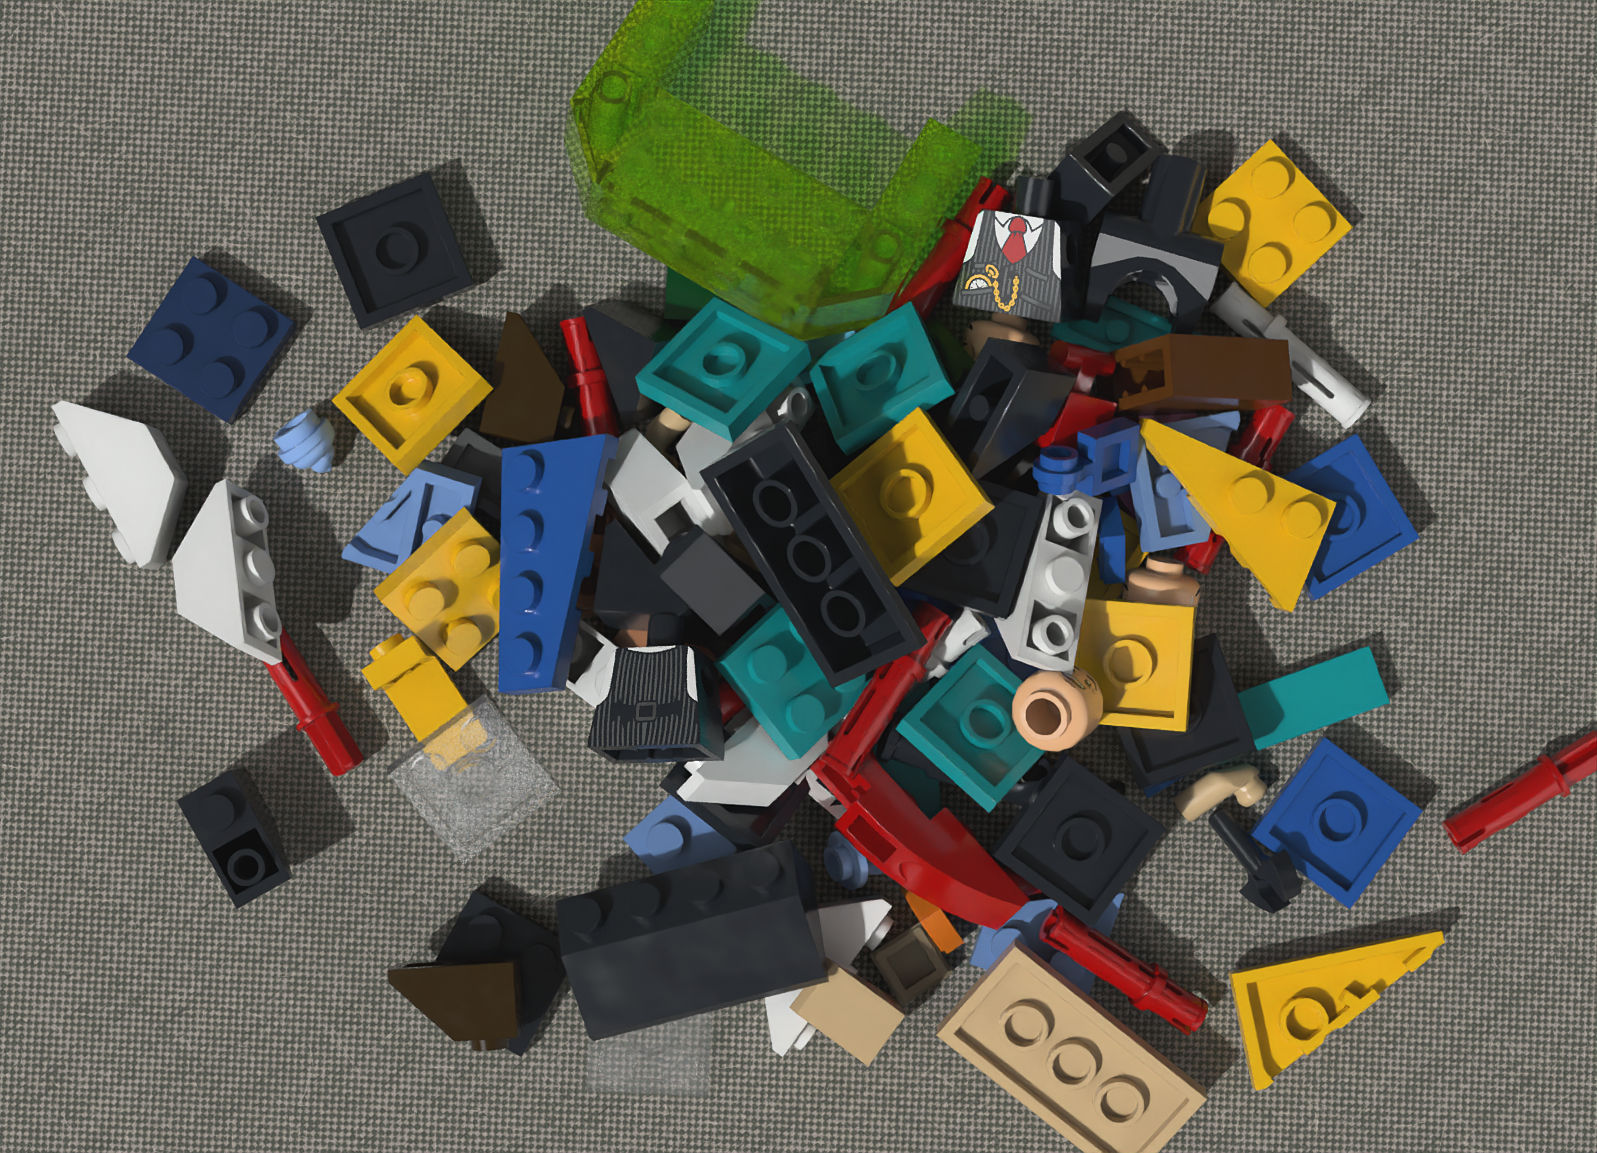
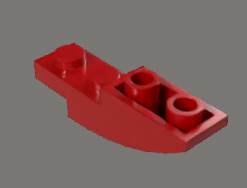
M872 750L867 755L854 780L845 777L819 759L821 755L809 766L814 774L847 809L834 824V827L877 868L910 892L944 911L969 922L995 930L1000 929L1030 901L1018 887L1013 875L994 861L977 842L974 833L966 824L958 821L946 807L929 820L919 809L915 798L907 790L900 788L880 766Z

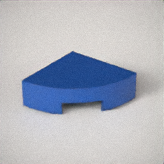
M1116 496L1098 498L1103 500L1097 530L1099 539L1097 565L1100 580H1103L1104 585L1125 583V532Z

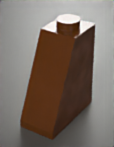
M1166 334L1108 352L1116 359L1114 372L1108 377L1096 375L1097 395L1118 403L1113 417L1219 413L1238 410L1239 412L1255 411L1293 401L1288 340Z

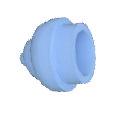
M312 409L305 410L287 422L273 436V440L280 447L277 455L285 464H293L298 469L311 467L313 471L318 473L332 470L331 462L335 453L332 443L335 438V431L326 417L318 418Z

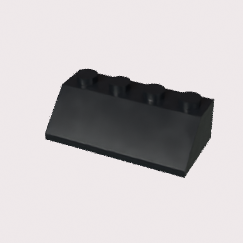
M782 419L741 442L699 471L832 688L914 652L928 643L791 419Z
M791 839L556 901L561 958L588 1036L592 1041L829 982L813 871Z

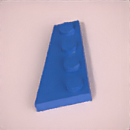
M600 434L502 449L498 692L522 695L565 690L582 611L576 607L583 578L590 577L595 554L588 551L596 515L603 516L608 490L602 489L608 460L615 461L620 440L614 436Z

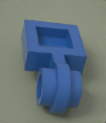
M1119 417L1078 431L1077 450L1065 445L1043 447L1040 450V456L1033 461L1032 475L1038 481V488L1052 495H1066L1078 490L1093 497L1135 482L1140 424L1125 417Z

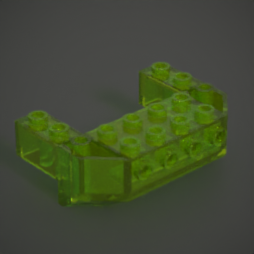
M638 0L569 101L563 140L585 218L746 313L800 341L864 329L885 317L903 291L911 272L969 179L983 147L930 117L873 210L869 211L667 92V89L709 28L715 0Z

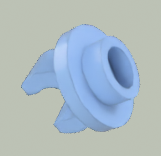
M838 830L830 834L827 847L824 850V864L828 874L834 881L840 882L848 890H855L866 884L868 875L883 873L872 862H869Z

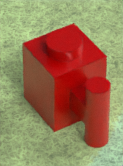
M1059 340L1051 346L1049 355L1075 375L1077 380L1049 431L1033 441L1032 444L1041 448L1049 445H1065L1077 450L1078 431L1110 421L1113 418L1118 403L1094 394L1090 390L1096 375L1108 377L1114 372L1116 359L1111 353Z

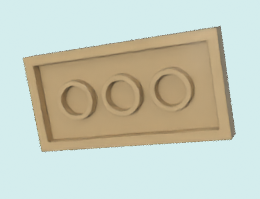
M1016 938L937 1026L936 1036L1084 1153H1158L1207 1100V1093L1204 1087Z

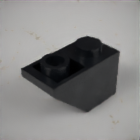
M698 524L689 532L675 537L664 549L662 558L652 567V570L730 645L739 640L778 603L736 557Z
M246 767L229 770L176 800L236 909L293 878L276 821Z

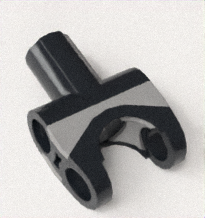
M1158 155L1155 157L1139 216L1106 207L1087 267L1082 320L1098 324L1104 305L1107 304L1113 292L1129 283H1146L1156 288L1166 299L1169 308L1168 323L1172 324L1170 334H1193L1213 290L1225 241L1191 232L1207 179L1208 168L1186 157Z

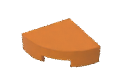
M902 885L899 887L919 922L941 952L945 951L948 954L965 943L944 910L915 895Z

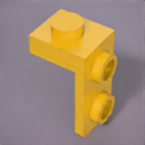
M399 632L369 652L374 662L361 670L374 691L384 690L436 768L442 769L447 767L488 738V732L433 650L418 636L412 635L405 640Z

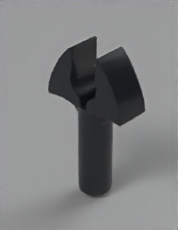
M1227 807L1218 808L1209 816L1208 823L1247 871L1248 882L1239 892L1248 901L1272 914L1290 905L1291 902L1289 900L1301 893V886L1296 869L1287 851L1283 849L1271 857L1265 855Z

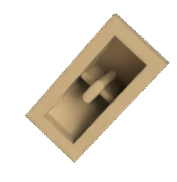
M826 957L829 982L803 988L789 1008L869 1066L903 1020L905 1013L895 998Z

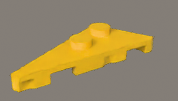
M1140 418L1138 424H1140V434L1145 439L1146 448L1161 466L1168 467L1188 492L1186 495L1187 499L1215 534L1225 538L1230 546V552L1243 568H1249L1270 594L1269 601L1279 610L1292 613L1337 503L1154 420Z
M1432 929L1228 971L1252 1087L1256 1091L1266 1089L1274 1082L1272 1079L1300 1056L1303 1054L1309 1055L1319 1047L1329 1033L1337 1028H1343L1377 1001L1382 991L1406 972H1413L1430 959L1433 951L1445 943L1443 932L1439 929Z

